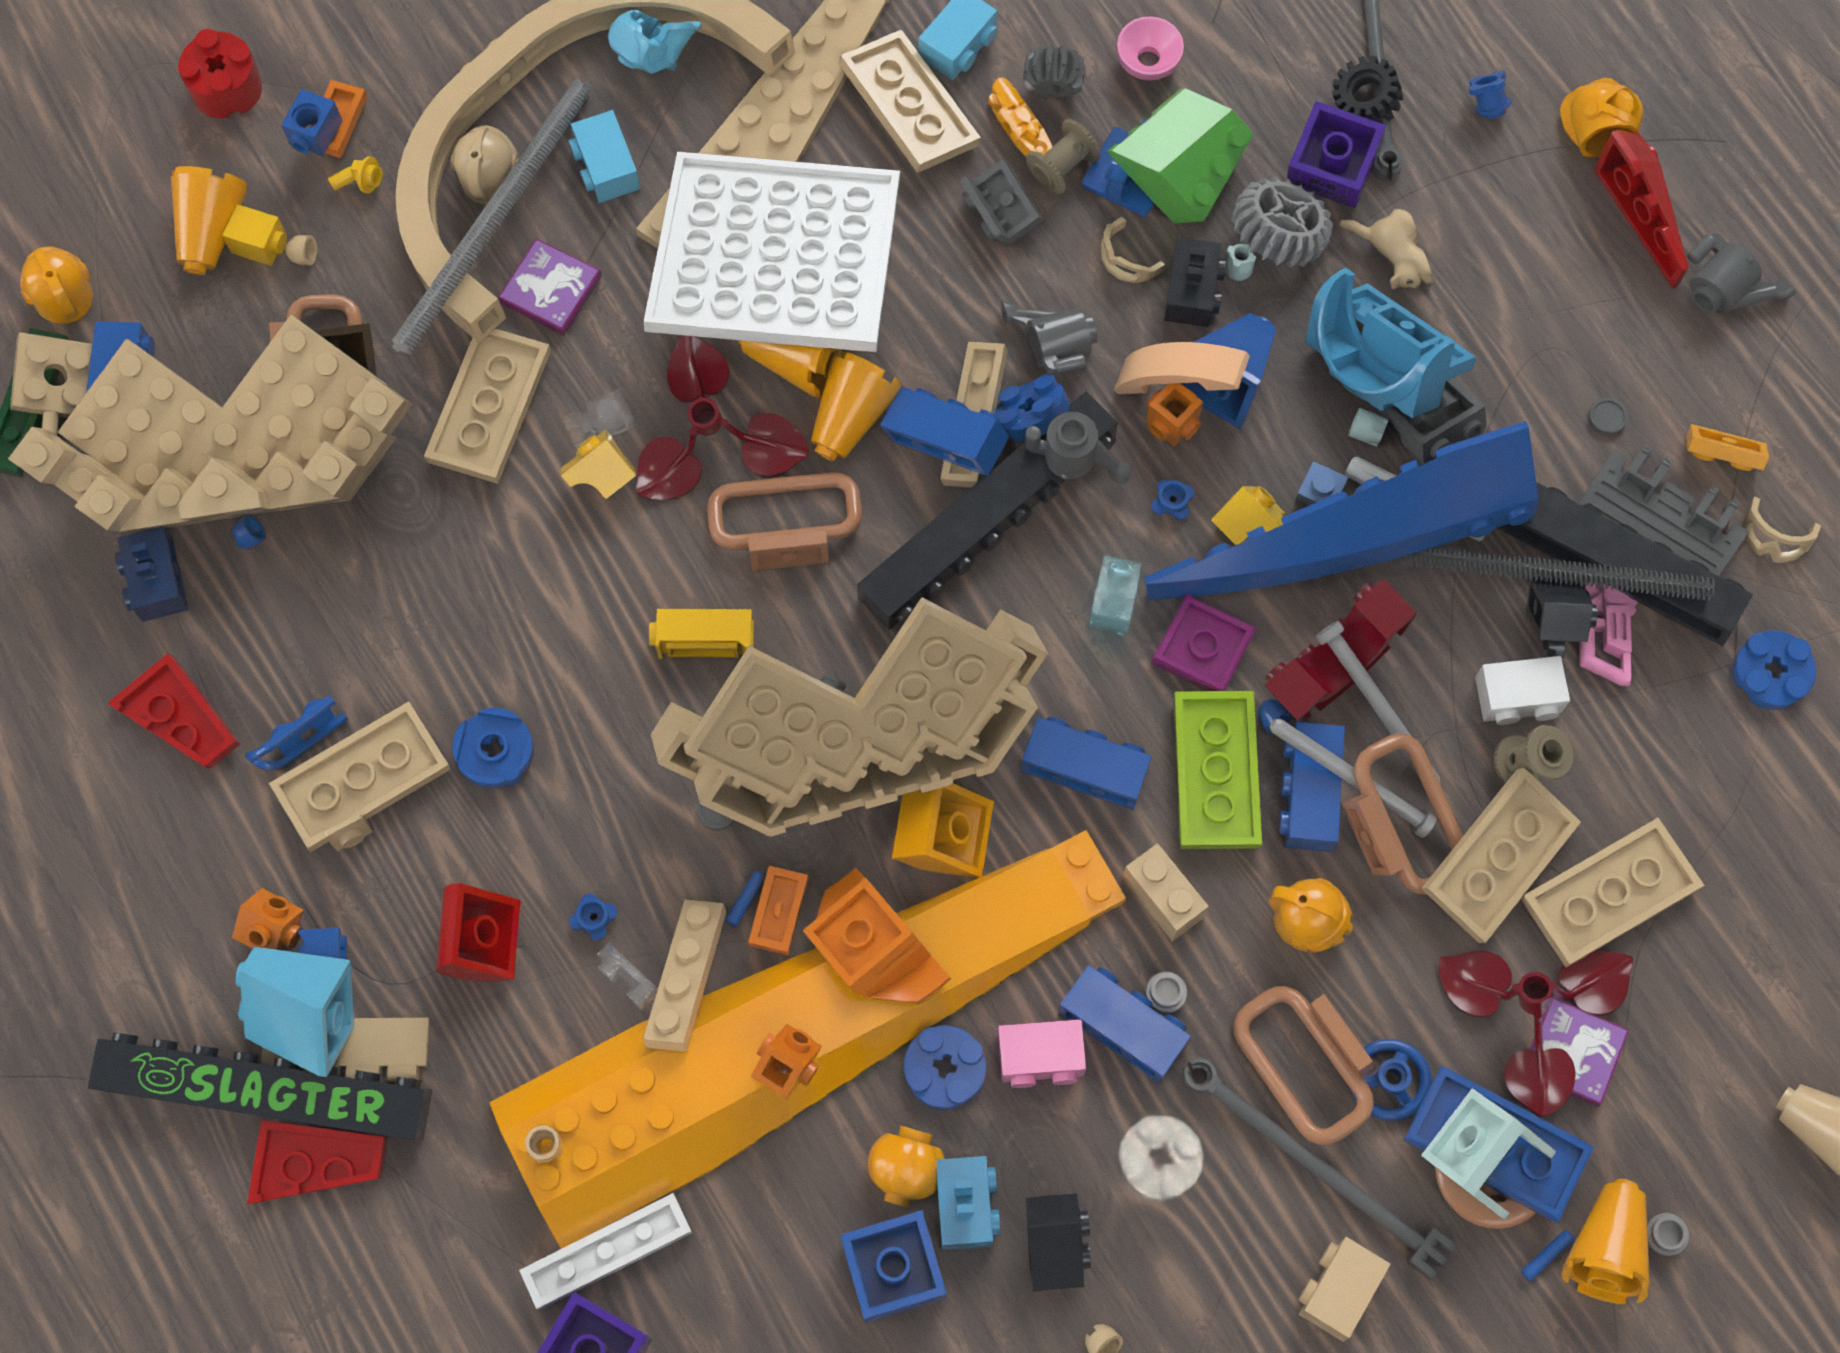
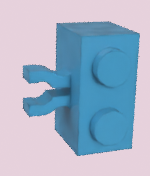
M986 1156L937 1160V1192L942 1250L992 1247L993 1235H1000L999 1210L990 1209L989 1193L997 1192L995 1167H987Z

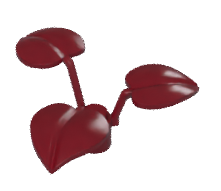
M683 335L671 355L667 370V383L670 391L679 401L685 403L692 402L688 408V418L693 426L689 430L688 444L684 449L681 442L672 437L656 438L648 443L638 461L636 492L641 497L662 501L676 499L692 491L701 479L703 472L701 462L696 457L690 455L694 449L696 438L699 434L703 436L713 435L720 428H724L738 439L746 441L741 450L743 462L751 472L763 477H774L783 474L807 458L809 454L808 445L801 432L790 421L776 414L763 413L754 416L749 422L748 434L742 433L731 425L728 420L723 419L716 403L706 398V395H717L725 388L730 374L726 358L715 347L696 336Z
M1471 951L1455 956L1440 957L1438 966L1440 980L1445 993L1450 1001L1463 1013L1474 1017H1489L1498 1010L1500 998L1510 1000L1518 995L1521 1008L1534 1016L1536 1051L1523 1049L1514 1053L1506 1063L1504 1079L1506 1087L1514 1099L1536 1115L1547 1117L1557 1112L1567 1102L1573 1091L1576 1078L1573 1060L1565 1050L1560 1048L1543 1050L1542 1014L1551 1008L1553 993L1564 1000L1574 998L1576 1006L1589 1014L1597 1016L1610 1014L1623 1004L1628 994L1633 957L1619 952L1595 951L1567 968L1563 964L1558 973V980L1566 991L1557 987V983L1551 981L1547 975L1541 972H1530L1522 977L1519 984H1514L1510 991L1505 992L1512 983L1511 970L1501 956L1488 951Z

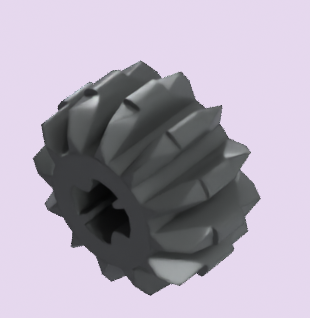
M1050 45L1049 48L1038 47L1035 49V52L1027 54L1024 63L1023 80L1025 81V88L1030 90L1032 95H1042L1045 100L1048 98L1059 100L1060 97L1071 98L1073 94H1077L1082 90L1085 65L1084 57L1078 55L1077 50H1067L1065 46L1058 48Z

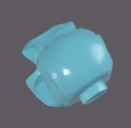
M630 10L618 16L611 24L608 32L609 45L619 55L618 60L629 68H637L650 74L665 68L675 71L679 55L691 36L696 32V29H701V21L668 22L662 25L656 17H652L639 10Z

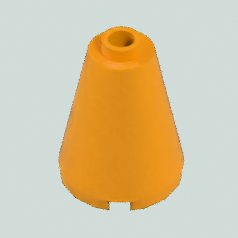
M178 166L175 167V171H172L171 176L176 261L184 265L183 271L187 273L206 275V270H213L216 267L225 245L222 234L236 205H242L247 194L248 184L243 179L225 173L224 179L212 175L213 169Z
M738 340L744 354L810 396L820 399L822 398L831 359L836 350L841 351V349ZM841 351L843 358L847 352Z
M836 350L831 359L811 437V442L816 445L814 452L832 462L835 461L836 457L845 459L893 402L901 386L903 387L901 381L894 377L892 383L883 378L886 372L884 369L849 352L843 358L841 351Z
M1616 1179L1614 1182L1603 1186L1563 1265L1561 1273L1563 1280L1567 1284L1569 1278L1577 1282V1291L1586 1296L1615 1304H1625L1627 1297L1638 1296L1637 1303L1643 1302L1648 1297L1650 1280L1646 1195L1633 1181Z

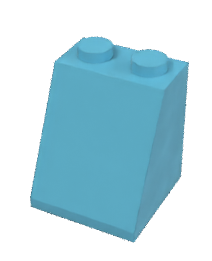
M254 947L246 961L239 964L236 972V985L241 987L242 998L238 1015L239 1019L244 1022L245 1038L318 1076L327 1077L354 1029L351 960Z

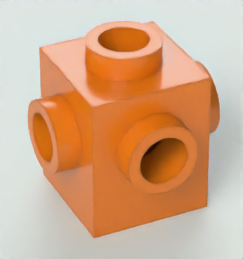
M1181 383L1168 384L1163 390L1158 389L1148 400L1145 424H1147L1153 436L1161 441L1166 440L1175 447L1183 437L1186 440L1190 439L1201 426L1202 422L1199 419L1203 401Z
M261 888L240 906L232 938L252 949L254 947L285 951L287 948L292 949L301 937L298 930H303L300 927V922L304 909L288 902L287 899Z
M786 1024L776 1036L769 1033L757 1051V1055L761 1058L751 1077L787 1099L800 1083L807 1086L816 1074L820 1064L814 1060L822 1046L813 1041L804 1031Z

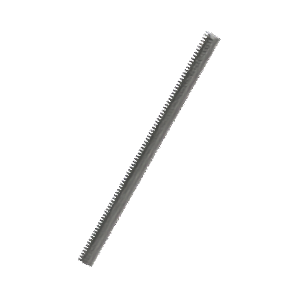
M579 79L574 80L562 99H560V102L557 103L536 136L527 146V149L524 150L525 152L522 153L480 216L475 220L473 226L468 230L466 236L461 240L459 246L454 250L452 256L449 257L445 266L442 267L438 276L435 277L431 286L428 287L426 293L421 297L419 303L392 339L395 344L392 347L395 351H402L410 355L411 351L414 350L413 347H416L415 344H418V341L421 340L420 337L424 336L425 330H428V327L431 326L430 323H433L432 320L436 319L437 313H440L442 306H445L444 303L447 302L449 296L452 295L451 293L454 292L453 289L457 288L456 286L461 282L460 279L464 278L463 276L468 272L467 269L471 268L470 266L475 262L474 259L478 258L477 256L482 252L481 249H484V246L487 245L488 239H491V236L494 235L493 233L498 229L497 226H500V223L503 222L502 220L507 216L506 213H509V210L512 209L511 207L516 203L515 200H518V197L521 196L520 194L523 193L522 191L525 190L527 184L530 183L529 181L532 180L531 178L534 177L541 167L540 165L543 164L544 159L547 158L554 148L555 143H558L557 140H560L562 134L565 133L564 131L567 130L566 128L573 121L572 118H575L577 112L580 111L579 109L582 108L581 106L584 105L583 103L586 102L585 100L590 96L588 91L591 86L587 82L582 83Z

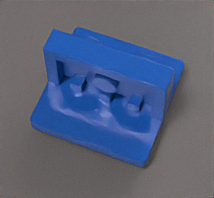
M1143 119L1140 125L1145 123L1147 120ZM1114 127L1100 149V159L1097 162L1093 161L1084 176L1082 187L1140 216L1146 217L1152 209L1154 202L1106 152L1114 144H1120L1129 136V132L1119 127Z

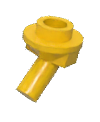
M368 156L362 161L354 160L350 167L334 174L328 180L335 191L356 181L360 191L368 194L380 185L383 172L378 160L375 157Z

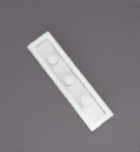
M672 1193L519 1271L536 1309L541 1310L573 1294V1292H577L692 1234V1231L675 1195Z

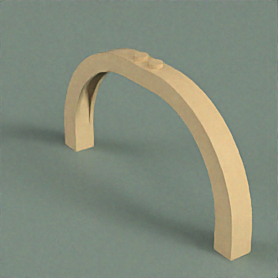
M551 0L524 16L498 39L490 42L487 48L472 62L464 65L461 71L435 96L416 123L405 146L396 184V214L406 252L425 289L428 290V287L431 286L433 280H435V277L438 276V273H440V270H442V267L445 266V263H447L451 256L442 244L437 223L438 190L443 171L458 140L485 111L551 54L578 39L610 29L611 24L621 14L630 10H639L658 18L662 25L668 22L701 21V29H696V31L724 42L770 76L795 53L791 30L749 0ZM466 273L463 276L464 278L460 279L461 282L456 286L457 288L453 289L454 292L451 293L452 295L449 296L441 310L480 343L506 319V316L498 298Z

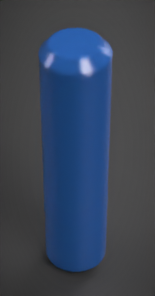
M759 870L754 871L727 915L726 923L733 927L739 925L765 882L766 875Z
M1569 1231L1561 1232L1521 1270L1523 1277L1528 1281H1533L1574 1242L1573 1235Z

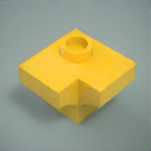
M606 430L598 436L593 435L585 440L577 448L576 457L561 468V476L570 487L581 483L590 484L605 499L636 476L635 468Z
M1242 486L1211 520L1235 545H1238L1249 538L1247 532L1261 526L1264 527L1266 532L1282 526L1281 518L1286 513L1275 503V499L1264 488L1260 486Z

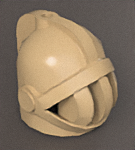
M483 125L475 127L458 140L451 155V168L456 172L465 195L476 203L487 205L518 161L519 153L510 139L501 130Z

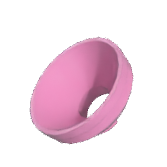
M1151 16L1141 17L1128 23L1122 29L1117 42L1118 59L1125 71L1136 78L1149 81L1159 80L1173 73L1181 61L1184 49L1183 38L1178 29L1167 20ZM1143 52H1152L1158 56L1159 62L1153 66H1145L1140 63L1138 56Z

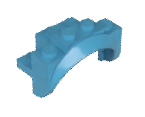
M1344 268L1331 276L1315 297L1305 343L1323 356L1329 367V374L1355 396L1369 402L1380 411L1396 406L1402 413L1414 418L1440 406L1447 380L1473 370L1476 356L1455 343L1454 340L1443 335L1368 283L1352 289L1355 273L1349 269ZM1356 321L1364 324L1362 336L1357 327Z

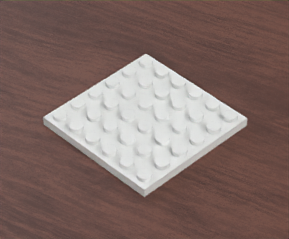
M677 152L644 317V331L877 352L900 171Z

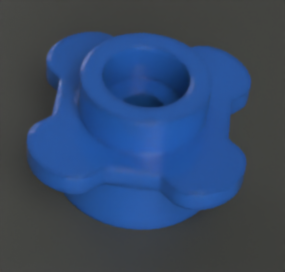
M1163 479L1157 484L1158 496L1151 505L1153 512L1157 515L1164 513L1173 515L1176 520L1186 519L1189 515L1188 502L1194 497L1193 488L1176 480ZM1175 497L1176 502H1170L1169 498Z
M586 894L581 898L576 914L570 917V926L575 931L583 930L589 933L593 940L599 941L606 937V928L609 922L617 917L618 912L615 905L611 903L605 904L600 899H597L594 894ZM596 914L597 919L594 921L590 920V915Z

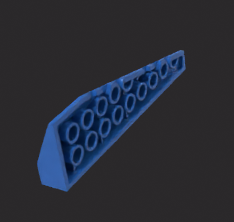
M1526 421L1445 446L1435 451L1436 459L1420 466L1416 460L1400 466L1402 472L1386 481L1376 476L1363 482L1356 489L1355 494L1349 497L1345 492L1337 493L1282 517V526L1268 532L1265 531L1263 526L1247 532L1249 538L1236 546L1227 545L1224 542L1211 548V551L1199 562H1197L1196 558L1190 557L1144 577L1149 600L1183 598L1186 594L1194 597L1299 582L1390 561L1469 536L1482 537L1491 533L1494 528L1510 524L1515 526L1523 524L1536 515L1538 505V491L1528 424Z

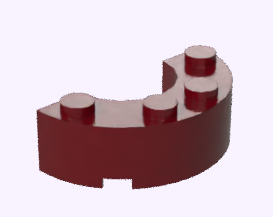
M1384 578L1375 586L1372 582L1364 586L1354 597L1356 603L1344 620L1342 618L1336 620L1344 628L1340 634L1367 672L1392 648L1389 642L1396 633L1402 636L1417 614ZM1325 643L1323 645L1319 644L1316 647L1310 644L1287 665L1283 662L1277 664L1266 675L1265 679L1268 682L1264 686L1298 722H1303L1312 716L1309 711L1314 706L1319 711L1323 710L1354 685L1355 682L1330 646Z

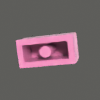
M1081 1020L998 1026L1002 1083L1011 1082L1012 1088H1027L1035 1086L1036 1080L1052 1079L1054 1085H1067L1076 1083L1077 1077H1084L1086 1063Z

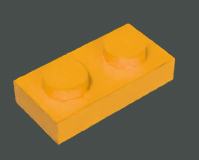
M1691 424L1686 436L1687 450L1692 452L1695 457L1705 461H1714L1715 458L1730 462L1733 467L1744 471H1751L1753 468L1764 471L1769 459L1766 443Z

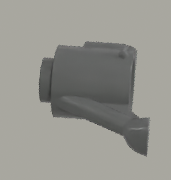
M1718 233L1705 235L1687 254L1690 262L1699 264L1711 250L1714 252L1712 258L1690 280L1692 300L1700 309L1707 313L1726 314L1729 311L1772 298L1786 300L1796 293V290L1784 280H1777L1776 282L1762 281L1760 279L1762 268L1754 255L1740 245L1727 243Z
M1001 301V313L1005 323L1015 322L1026 327L1033 357L1040 368L1045 367L1047 373L1052 375H1063L1085 368L1086 361L1084 356L1091 354L1092 344L1097 343V331L1090 314L1084 315L1078 307L1057 312L1019 308L1010 301Z
M1066 412L1058 415L1048 426L1046 441L1041 440V431L1038 427L1031 426L1026 430V449L1032 453L1045 455L1048 468L1064 480L1084 476L1091 470L1093 464L1100 465L1108 470L1109 477L1118 484H1126L1130 479L1132 471L1130 464L1126 461L1117 460L1098 439V430L1094 422L1087 415L1079 412Z

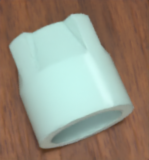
M1249 244L1230 245L1225 257L1227 259L1225 274L1235 281L1245 280L1253 272L1256 256L1250 253ZM1236 257H1240L1245 260H1238Z
M1359 408L1348 436L1377 447L1389 419Z

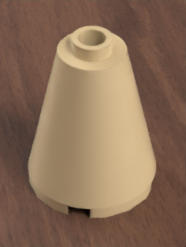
M1802 1084L1799 1085L1796 1091L1788 1087L1776 1106L1778 1110L1782 1111L1779 1120L1840 1176V1097Z

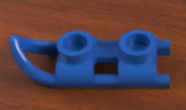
M331 695L325 699L312 700L305 706L301 717L293 723L289 722L278 725L273 730L269 741L259 748L247 752L245 757L251 764L260 769L275 770L293 762L345 723L348 718L344 713L336 717L330 708L336 704ZM311 727H314L317 732L304 741L301 735ZM277 747L285 755L283 758L275 761L259 759V757L270 753Z

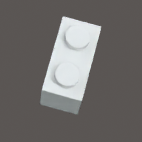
M1561 656L1484 664L1475 677L1483 722L1496 721L1498 725H1508L1520 721V718L1535 716L1538 721L1557 718L1560 715L1559 713H1562L1570 702Z

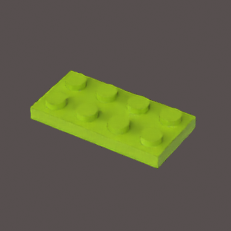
M1254 691L1174 692L1180 849L1261 848L1262 831Z

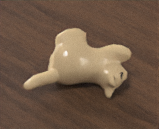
M1394 209L1389 216L1379 219L1371 227H1366L1355 220L1343 219L1339 222L1341 228L1370 241L1382 255L1391 261L1394 265V276L1390 279L1392 289L1398 287L1417 288L1421 284V279L1427 285L1433 283L1432 273L1423 249L1415 245L1418 237L1413 218L1409 212L1402 209Z

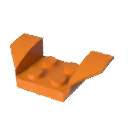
M857 868L825 890L816 920L803 930L854 993H860L865 998L919 1004L951 980L914 933Z

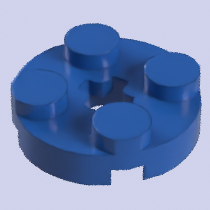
M1045 374L1035 381L1020 387L1009 386L1005 388L998 396L1000 404L997 406L994 414L1001 420L1000 425L1011 436L1012 440L1022 442L1025 441L1027 428L1031 426L1038 427L1041 431V436L1046 434L1051 421L1058 415L1068 412L1070 400L1063 386L1056 381L1055 377L1052 374Z
M1770 630L1755 633L1747 640L1734 657L1732 672L1738 688L1742 687L1744 692L1750 696L1748 700L1765 709L1781 710L1800 701L1813 687L1816 678V665L1811 655V647L1807 641L1796 638L1786 632ZM1776 662L1782 667L1783 673L1778 676V679L1773 678L1772 672L1765 670V665Z
M486 708L478 711V715L461 723L453 738L452 752L462 775L473 784L484 788H501L506 785L513 786L517 784L530 767L534 755L533 739L528 727L522 720L509 710ZM493 739H498L503 751L497 753L495 757H489L488 752L483 750L484 745H491Z
M944 1025L924 1029L911 1042L904 1058V1076L908 1088L919 1102L932 1109L951 1110L958 1108V1106L972 1100L979 1093L985 1080L986 1061L981 1044L971 1034L958 1027ZM944 1057L950 1058L951 1065L957 1067L955 1073H948L946 1075V1079L938 1077V1069L933 1067L935 1061L941 1062Z

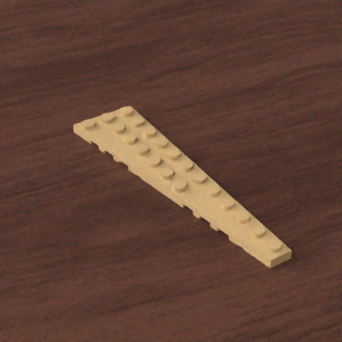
M824 0L792 39L795 53L770 76L767 73L762 75L701 149L699 154L800 162L801 156L806 153L848 78L839 65L840 56L864 45L870 32L876 28L879 16L885 5L891 0ZM670 188L636 228L637 236L657 249Z

